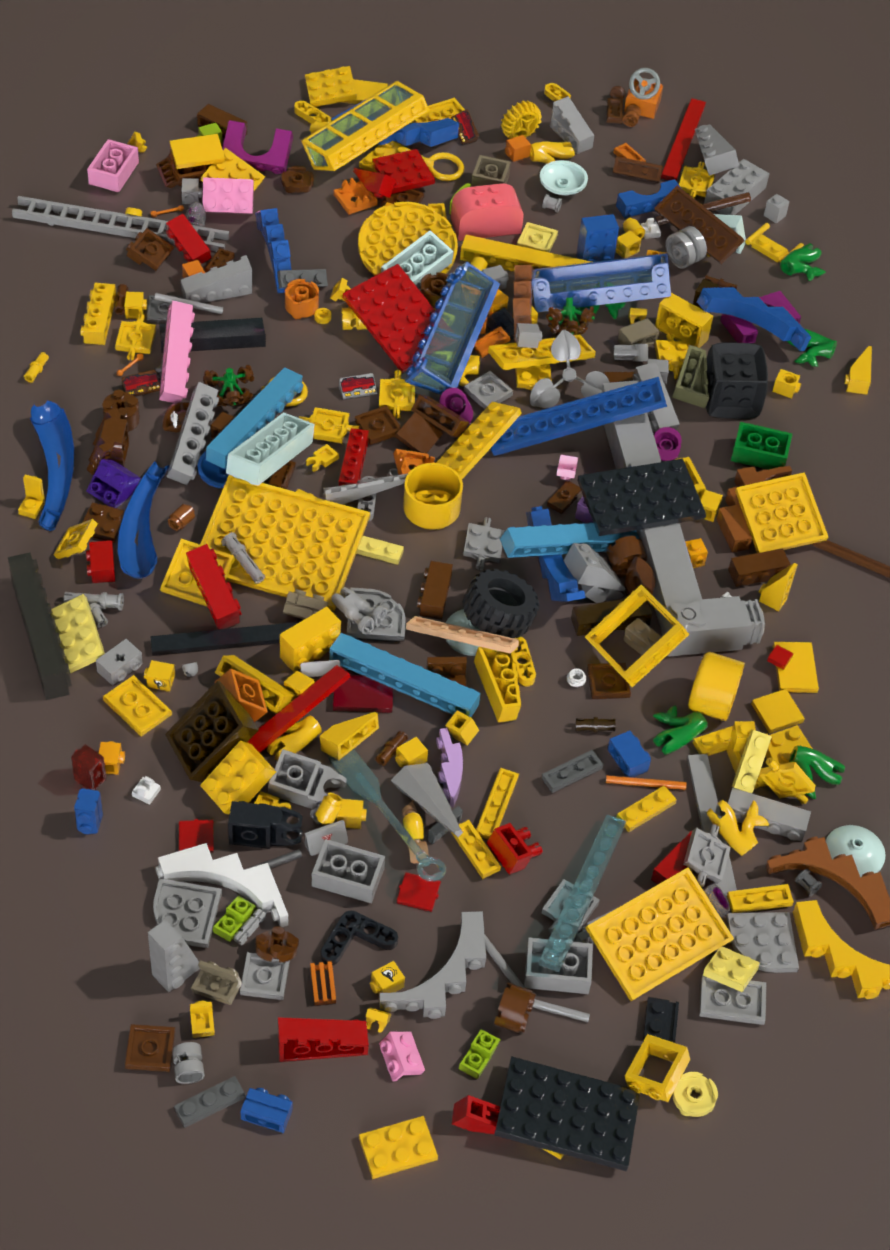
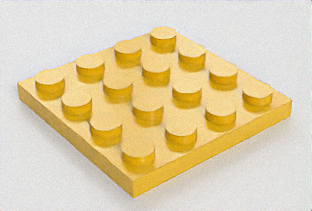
M805 472L736 488L735 492L757 553L782 548L786 550L828 539V534Z

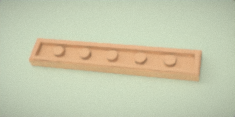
M415 616L406 623V630L501 652L511 653L519 646V640L422 617Z

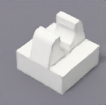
M648 218L646 223H641V226L645 229V239L659 238L661 236L660 228L657 222H654V218Z
M147 776L145 778L142 777L133 789L132 796L150 805L161 790V787L153 779Z

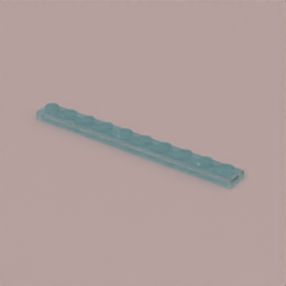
M606 815L539 959L540 966L557 972L560 971L626 825L625 820Z

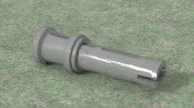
M234 532L226 535L222 539L221 544L226 546L231 552L230 554L234 555L235 559L240 562L255 584L262 582L265 575L249 557L245 545L237 540V535Z
M65 592L64 603L84 594L89 605L97 603L102 609L118 608V610H122L124 605L123 593L112 595L107 594V592L101 594Z

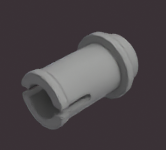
M97 603L90 604L96 626L98 628L106 626L108 620L101 611L102 607Z

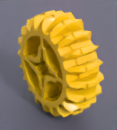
M517 102L515 106L512 105L510 110L507 109L506 114H503L504 118L501 119L502 131L509 139L524 135L525 138L531 136L535 129L539 128L538 124L541 123L540 109L533 102Z

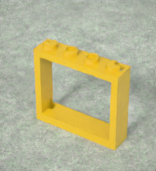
M640 585L624 601L620 602L610 614L606 615L596 627L592 628L585 638L626 682L633 687L690 634ZM647 600L673 627L624 671L600 646V643Z

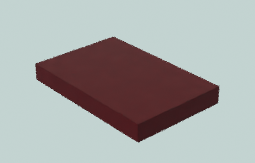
M350 675L351 678L334 691L333 711L392 713L393 688L366 676Z

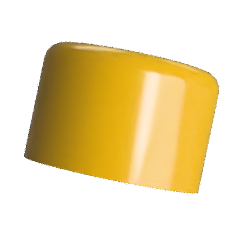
M425 463L413 468L407 474L404 485L403 508L406 517L413 524L430 530L442 529L454 523L461 510L463 482L460 475L451 467L440 463Z
M706 652L702 657L688 702L689 709L727 721L739 687L745 662L713 652Z

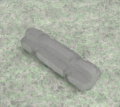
M256 909L253 913L254 916H250L240 928L241 931L234 935L236 943L243 945L247 941V937H250L259 927V923H262L266 918L264 911Z

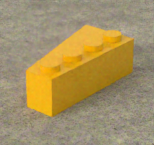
M478 647L474 663L497 721L516 720L521 708V699L514 651L506 653Z

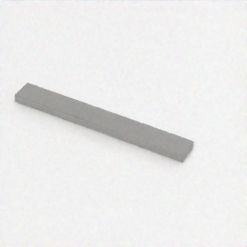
M708 754L688 755L687 762L701 829L703 832L709 833L713 824L706 812L711 808L718 815L719 819H721L719 805L717 804L718 801ZM718 833L717 837L721 840V842L727 845V842ZM728 856L722 881L718 884L713 881L716 897H725L728 891L737 890L730 856Z

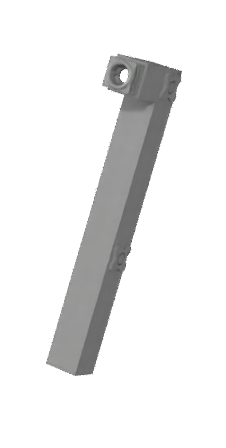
M638 381L603 383L601 393L638 383ZM647 413L604 425L616 469L661 462ZM680 523L636 530L647 554L646 563L649 564L655 575V588L652 596L690 634L668 656L742 650L743 645H747V643H760L765 629L763 611L757 599H754V601H741L740 596L702 599ZM655 609L661 633L664 636L673 626Z

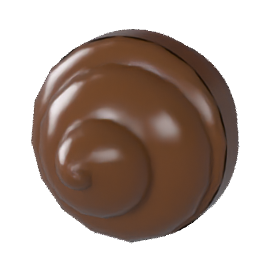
M614 86L610 91L612 99L623 100L626 94L621 86Z

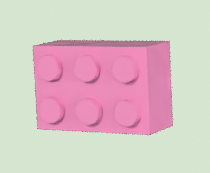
M108 139L87 169L89 184L120 192L139 163L138 147Z
M203 177V212L253 214L254 180Z

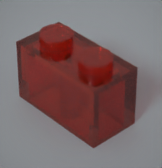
M86 744L73 753L71 760L74 780L86 789L96 790L107 780L104 757Z

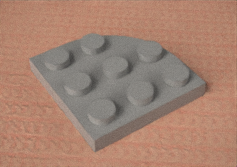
M350 588V590L364 599L371 608L374 609L382 605L388 609V613L379 627L374 625L373 631L369 634L361 633L358 625L348 619V636L364 639L404 641L405 613L400 603L397 604L391 598V595L379 590Z
M159 878L153 902L157 925L166 920L183 937L187 945L208 948L222 889Z
M790 912L727 914L728 930L734 938L731 944L736 953L760 962L758 969L765 972H798L799 965Z

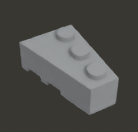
M569 96L553 102L550 128L565 142H571L572 148L577 154L593 148L594 134Z

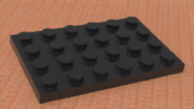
M683 459L578 475L577 478L598 536L700 520L706 517V512Z
M511 1056L494 1136L627 1171L640 1093H636L628 1087Z

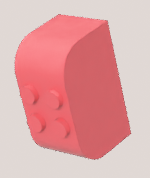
M493 184L467 187L454 195L452 199L451 222L458 241L464 240L465 235L488 238L522 234L524 214L515 189L511 185Z

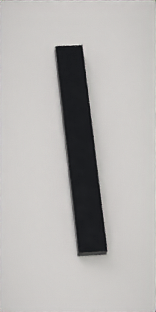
M299 622L150 636L152 656L280 643L281 633Z

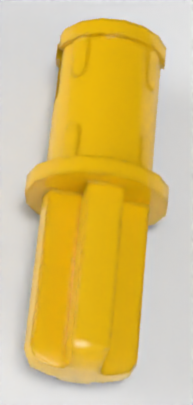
M41 352L36 360L30 363V368L24 374V379L27 382H34L37 375L43 371V366L49 359L45 352Z

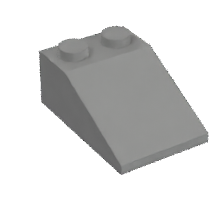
M585 543L572 544L563 561L578 584L618 591L625 590L612 567L589 545Z

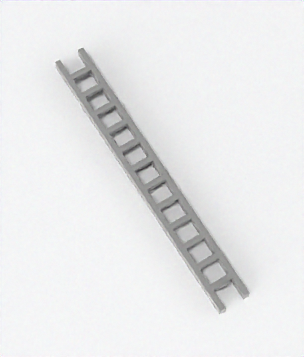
M22 196L17 198L18 205L28 206V210L14 208L12 210L13 218L48 223L50 226L55 224L136 238L139 232L143 233L148 227L158 228V233H154L169 244L175 245L173 239H170L167 234H163L164 230H167L166 223L168 221ZM34 208L45 209L44 213L33 212ZM50 211H53L54 213H58V214H59V212H61V215H60V216L49 215V214H50ZM66 214H75L77 218H67ZM83 216L94 218L92 222L82 220ZM99 219L110 220L109 224L98 223ZM117 221L126 223V226L120 227L115 226L114 224ZM134 224L143 227L141 230L132 229L131 225ZM192 225L200 236L208 237L207 241L204 242L210 251L217 252L219 248L225 250V244L212 241L214 238L229 240V231Z

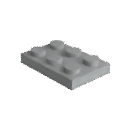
M702 974L699 1016L764 1025L766 1016V982L750 980L744 991L740 992Z

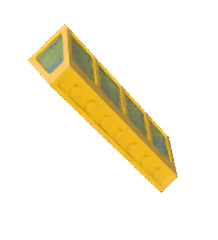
M395 81L307 136L301 142L314 170L335 171L428 112L429 108L423 95L399 81Z

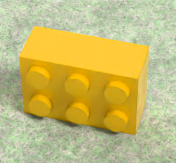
M671 293V297H665L659 303L655 327L665 334L670 333L671 335L673 333L674 339L678 341L689 342V345L701 348L708 341L713 315Z
M326 606L280 634V658L293 672L300 669L301 663L320 659L330 651V647L340 635L341 621Z
M240 740L200 786L225 814H230L232 801H245L249 803L276 771L252 744Z

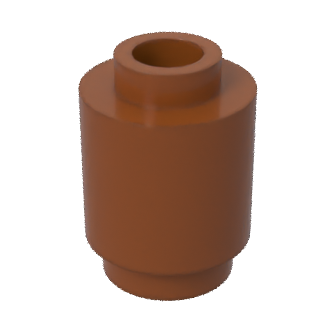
M182 504L169 516V526L175 531L182 530L195 518L194 509L190 505Z

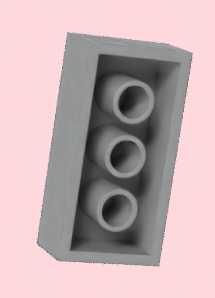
M742 159L739 162L740 166L729 170L707 189L704 204L746 192L750 193L752 201L766 188L769 173ZM749 202L720 209L717 212L722 215H736Z

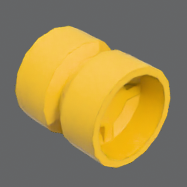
M350 307L342 308V330H352L354 327L357 330H367Z

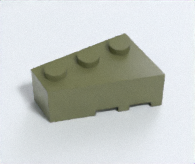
M689 345L672 398L702 408L706 407L709 400L706 350Z

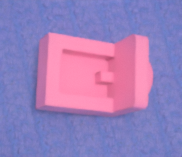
M560 455L557 476H560V479L563 480L575 478L578 458Z

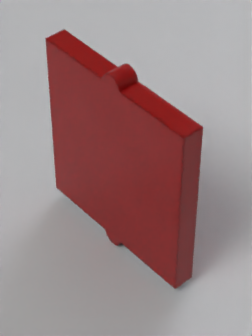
M194 819L179 821V851L207 843L210 853H214L213 820Z
M406 872L402 885H399L400 892L397 903L432 912L435 900L439 897L438 890L441 881Z

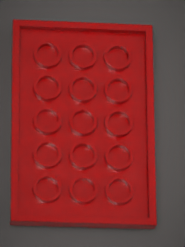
M396 264L344 292L342 298L397 368L404 373L413 363L412 357L419 349L417 347L418 343L424 338L425 334L423 332L427 325L430 324L429 318L435 309L400 265ZM441 318L436 329L454 334ZM434 333L425 355L432 357L433 352H441L458 341Z

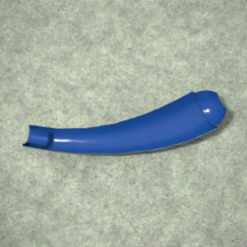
M47 401L43 406L36 407L35 404L32 406L30 420L39 437L48 466L47 497L38 523L43 529L53 531L64 510L74 470V443L71 426L64 409H61L59 405L52 401ZM57 453L61 456L60 466H58Z
M155 461L135 489L124 512L119 530L118 556L121 569L127 575L137 579L148 577L154 571L157 564V554L150 531V511L153 497L160 481L168 471L169 465L163 469ZM138 530H139L138 546H137L134 541H135L136 534H137V532H138Z

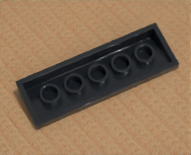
M263 318L195 321L191 323V327H193V334L190 338L192 343L191 351L266 347ZM166 323L159 324L161 353H164Z

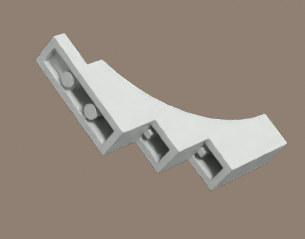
M207 843L158 857L159 866L155 867L158 878L178 882H207L221 885L241 894L265 913L271 911L273 920L278 921L280 927L288 926V913L268 863L243 870L237 853L213 860Z

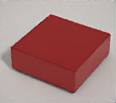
M776 645L767 661L784 670L794 653Z

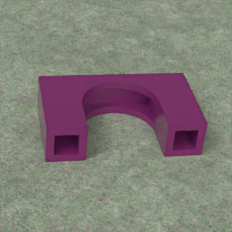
M229 120L223 150L227 148L259 171L269 170L275 174L286 172L293 142L292 131L276 129L270 150L263 155L253 156L246 153L243 149L247 130L245 123Z
M781 291L759 297L768 307H784L800 324L801 316ZM727 314L721 315V323L737 343L753 344L756 342L758 330L752 322Z

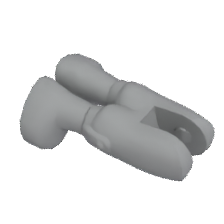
M346 587L340 590L341 595L336 593L331 597L335 606L344 613L345 617L354 621L358 625L359 631L363 634L371 633L374 625L379 627L388 613V609L382 605L374 609L371 608L364 599Z

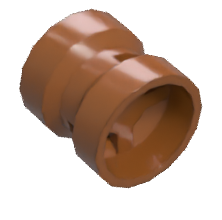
M629 105L623 117L624 124L629 127L636 126L641 115V109L636 105Z

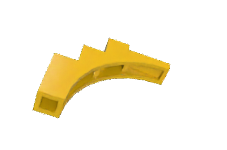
M817 900L796 902L793 916L804 957H820L825 955L830 976L846 978L851 975L858 998L873 999L879 996L882 988L890 989L889 964L870 959L841 940L822 915Z

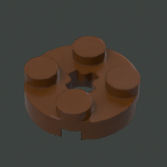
M292 166L288 168V171L282 173L281 182L288 193H307L311 191V187L314 184V175L311 171H306L305 167Z
M273 927L272 930L265 931L256 936V954L272 962V958L279 959V962L289 961L297 955L299 939L285 931L283 927Z

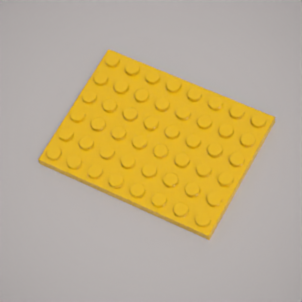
M229 475L200 545L208 544L209 548L230 554L231 552L226 546L221 544V541L226 535L234 532L237 535V540L245 545L247 554L265 575V578L262 582L255 584L240 562L234 559L226 581L286 598L289 591L294 592L295 589L305 591V596L313 597V594L323 596L324 601L328 602V608L335 611L336 606L332 602L331 597L336 593L341 595L340 590L345 585L369 521L370 512L261 483L258 486L252 485L245 480Z

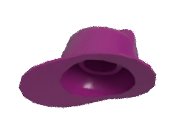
M451 387L446 389L440 397V404L469 421L470 424L473 419V409L464 392L458 388Z
M671 427L658 429L654 434L660 459L662 461L676 459L680 453L682 442L680 433Z

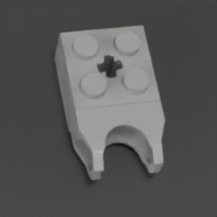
M282 749L275 767L276 773L269 781L268 794L314 809L319 807L323 797L327 796L324 792L325 789L345 787L347 778L338 774L331 767L322 765L320 761Z

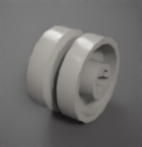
M688 226L668 236L666 239L665 247L668 257L678 268L684 269L704 259L707 254L704 237L695 227Z

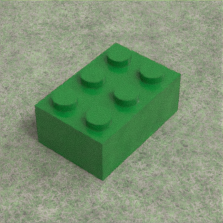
M740 422L731 461L768 470L785 467L793 433Z

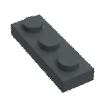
M326 269L280 270L277 272L279 289L287 288L288 283L296 279H305V282L309 283L312 281L318 287L328 286Z
M591 750L543 773L541 779L549 790L554 793L601 770L603 763L594 751Z
M236 1076L174 1105V1109L184 1128L244 1099L245 1092Z

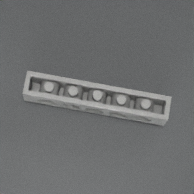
M198 382L194 388L168 469L167 478L185 485L188 484L190 479L194 480L197 473L195 466L198 465V460L201 456L199 453L200 450H203L206 443L203 439L210 430L208 423L212 421L215 414L212 410L213 407H216L219 400L217 389Z

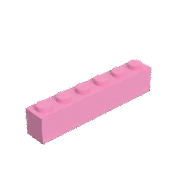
M173 300L167 313L159 400L179 403L183 398H186L188 392L185 385L189 379L187 368L190 365V358L188 353H190L192 347L190 338L193 334V327H191V323H193L195 313L192 312L193 305Z

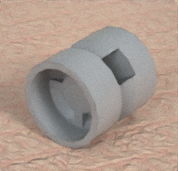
M186 1042L175 1046L172 1049L173 1063L175 1064L176 1081L180 1084H192L201 1081L205 1073L200 1044Z

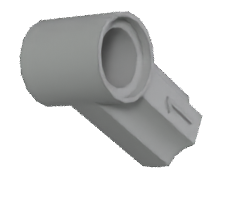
M648 344L614 345V360L647 361Z

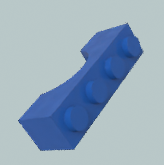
M675 179L662 182L660 190L653 195H641L633 190L619 193L616 207L624 218L655 211L654 208L679 184Z

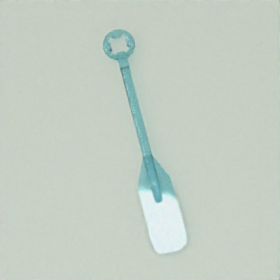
M355 749L340 760L328 755L329 761L338 773L347 778L346 783L352 791L375 803L412 850L419 862L417 866L419 876L426 881L433 882L443 878L446 874L444 862L440 859L429 857L424 850H421L381 799L378 778ZM430 863L436 864L441 872L427 875L422 867L429 866Z

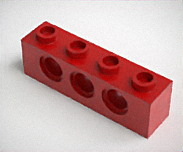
M351 428L339 478V486L356 484L358 480H361L368 448L369 430Z

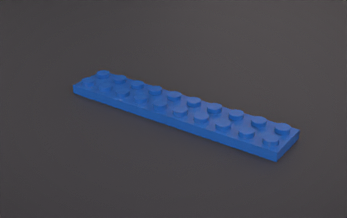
M655 377L520 416L491 447L493 456L667 407L660 379Z

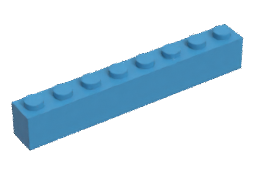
M284 367L207 446L206 460L225 469L227 467L228 454L273 421L275 416L281 413L288 403H291L294 396L302 391L303 376Z
M589 522L587 524L574 523L570 525L510 527L505 530L500 541L507 557L513 558L567 554L573 543H585L595 552L606 551L610 544L612 547L616 544L615 541L622 537L635 536L639 540V536L636 530L598 536L594 523Z
M340 633L330 647L329 661L339 660L340 665L452 715L458 710L472 717L479 706L480 693L476 690L428 671L421 666L412 664L403 658H398L387 651L375 648L352 636Z

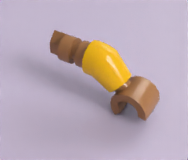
M412 800L402 809L407 841L411 842L407 843L410 862L415 864L427 862L429 854L426 841L421 842L424 839L423 821L417 813L415 803Z

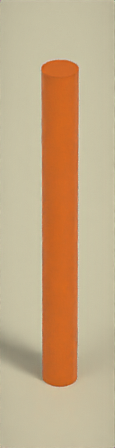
M606 775V783L655 788L665 786L667 789L686 790V782Z

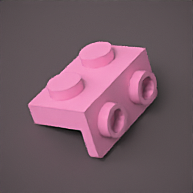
M389 1032L379 1043L392 1081H398L403 1075H421L425 1071L412 1032Z

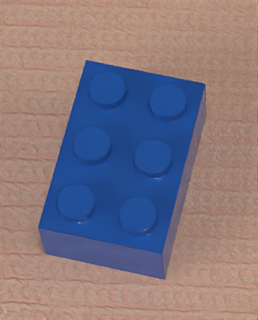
M614 214L581 219L576 253L577 259L591 262L614 260L619 226Z

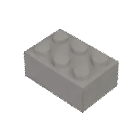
M325 839L312 872V887L372 904L384 871L385 856Z
M528 938L524 987L589 994L592 979L593 944Z

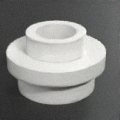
M573 669L567 674V682L573 687H581L586 682V675L581 669Z

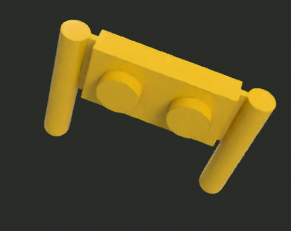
M769 223L762 225L745 240L747 245L751 244L752 248L780 263L790 252L804 246L803 243H799L788 252V249L762 235L770 228Z

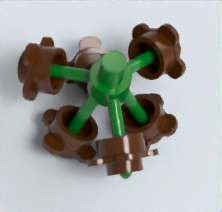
M566 298V306H563L561 311L550 307L548 314H546V318L550 322L548 326L554 335H559L562 330H566L572 335L584 334L588 329L589 322L592 323L595 319L594 307L591 306L590 309L585 308L583 312L576 310L575 306H573V298ZM575 313L581 315L580 321H578Z
M250 365L241 366L237 375L233 373L232 368H227L223 377H218L217 372L213 370H205L203 376L204 384L210 387L218 385L219 388H222L217 393L219 398L217 406L226 407L227 403L230 406L247 403L253 396L249 389L245 387L240 388L237 380L239 379L244 384L248 383V381H254V374Z

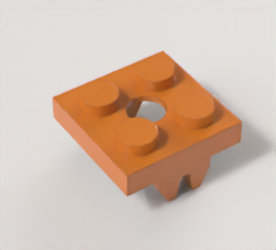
M350 178L349 183L347 180H344L342 187L334 190L335 198L348 215L378 205V200L373 196L372 192L368 191L361 181L356 183L353 178ZM352 197L357 198L355 202L351 201Z
M395 449L393 453L398 475L408 474L411 471L409 469L410 465L415 468L421 464L435 463V457H429L426 453Z

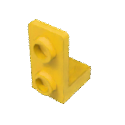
M25 474L23 480L26 497L18 508L19 515L36 519L45 505L42 479Z

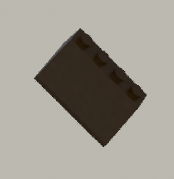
M217 681L165 735L189 779L203 783L240 740L247 743L259 730L250 714L224 685Z

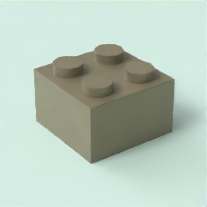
M479 155L472 174L471 187L507 184L511 161Z

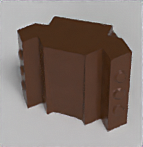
M171 149L169 155L156 164L165 187L171 189L176 185L182 186V178L199 179V183H201L202 175L212 165L177 169Z
M116 407L107 411L95 434L94 450L89 458L90 463L86 469L91 475L95 474L102 459L114 460L123 467L125 465L129 448L127 419H120L121 412Z

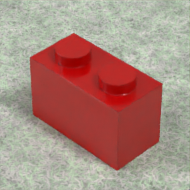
M112 540L89 542L90 550H86V559L90 561V564L87 565V574L92 576V583L115 582Z

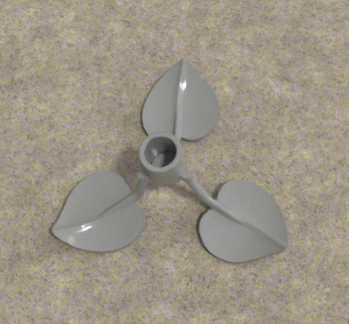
M566 330L560 332L551 346V353L556 360L561 362L566 360L567 368L563 371V378L554 385L548 378L539 380L531 391L530 404L532 406L542 408L555 406L560 398V392L556 387L564 380L571 382L576 379L584 383L581 387V393L584 397L601 393L603 383H609L606 375L599 371L587 374L586 381L576 376L575 369L570 367V360L579 358L581 347L575 336Z

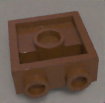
M146 228L143 233L139 232L134 243L131 242L128 245L126 256L139 265L145 263L157 271L172 253L174 246Z

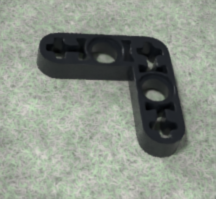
M346 911L322 947L321 960L324 964L331 961L332 965L337 964L354 936L382 949L392 950L398 944V934L394 929L356 911ZM351 919H354V922H351L349 928L346 929L347 920L350 921ZM371 926L376 931L373 934H367L364 932V929ZM344 934L347 939L339 942L335 939V936ZM392 937V940L385 941V938ZM333 946L336 947L334 955L330 956V958L327 957V954L332 952Z

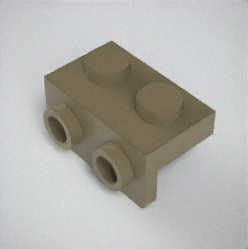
M199 961L200 972L191 987L192 992L231 1005L242 985L238 972L230 967L226 969L219 967L212 961Z

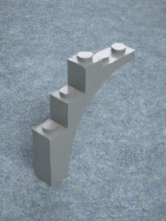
M483 911L461 912L460 938L453 955L446 965L431 979L413 989L404 992L380 993L379 1010L394 1012L405 1009L407 1011L423 1009V1017L437 1019L445 1016V992L450 994L465 992V968L477 970L485 967L486 948Z

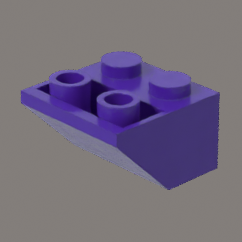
M102 459L86 492L109 507L118 508L133 495L141 478L114 460Z

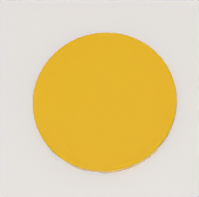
M396 202L393 205L378 208L369 218H366L358 236V251L365 267L376 276L381 273L383 265L431 230L454 251L452 263L441 271V273L447 274L455 262L458 243L456 233H454L450 222L444 216L435 212V209L415 202Z

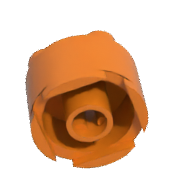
M296 279L289 282L288 287L285 288L286 311L294 319L314 315L315 311L319 308L318 286L312 281L311 283L305 282V279Z

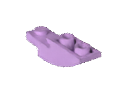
M448 728L440 729L439 737L436 738L437 748L442 751L441 770L438 772V780L440 784L443 783L444 788L442 790L450 806L454 807L461 786L463 757L460 743L452 744Z

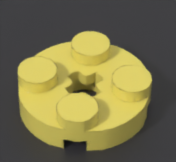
M699 1072L683 1074L672 1094L676 1107L684 1116L701 1117L707 1115L714 1109L718 1098L715 1083L710 1078L708 1080L702 1076L703 1074ZM692 1090L700 1093L697 1099L690 1096Z

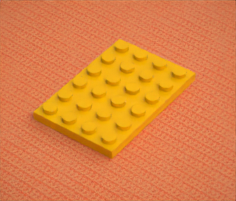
M689 867L585 927L630 1001L635 1000L734 940Z

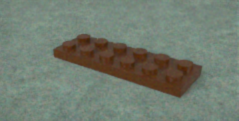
M678 185L654 208L658 214L679 231L688 226L699 230L706 242L707 254L721 265L744 242L743 237Z

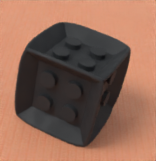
M717 343L710 347L707 355L709 400L706 405L709 416L728 419H749L758 417L761 414L768 389V368L762 346L751 343Z

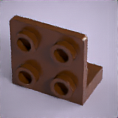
M427 657L426 670L467 687L466 657Z

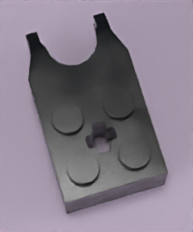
M232 801L228 820L229 845L270 849L271 845H296L302 840L303 831L299 828L302 826L303 816L297 811L285 807L271 806L264 803L253 804L245 801ZM291 816L297 817L299 820L296 824L287 823V819ZM287 832H296L299 836L292 840L287 837Z

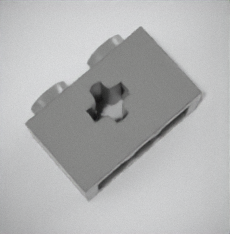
M127 639L96 660L97 672L112 686L118 681H122L132 671L139 669L143 664L142 652Z

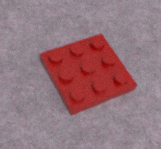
M417 149L372 159V165L377 173L396 179L391 194L435 184L434 176Z

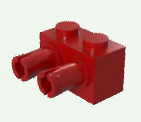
M511 823L495 828L486 843L509 875L525 869L531 858L539 856L543 852L538 842L529 846L524 842V840L531 838V833L527 827L515 830Z

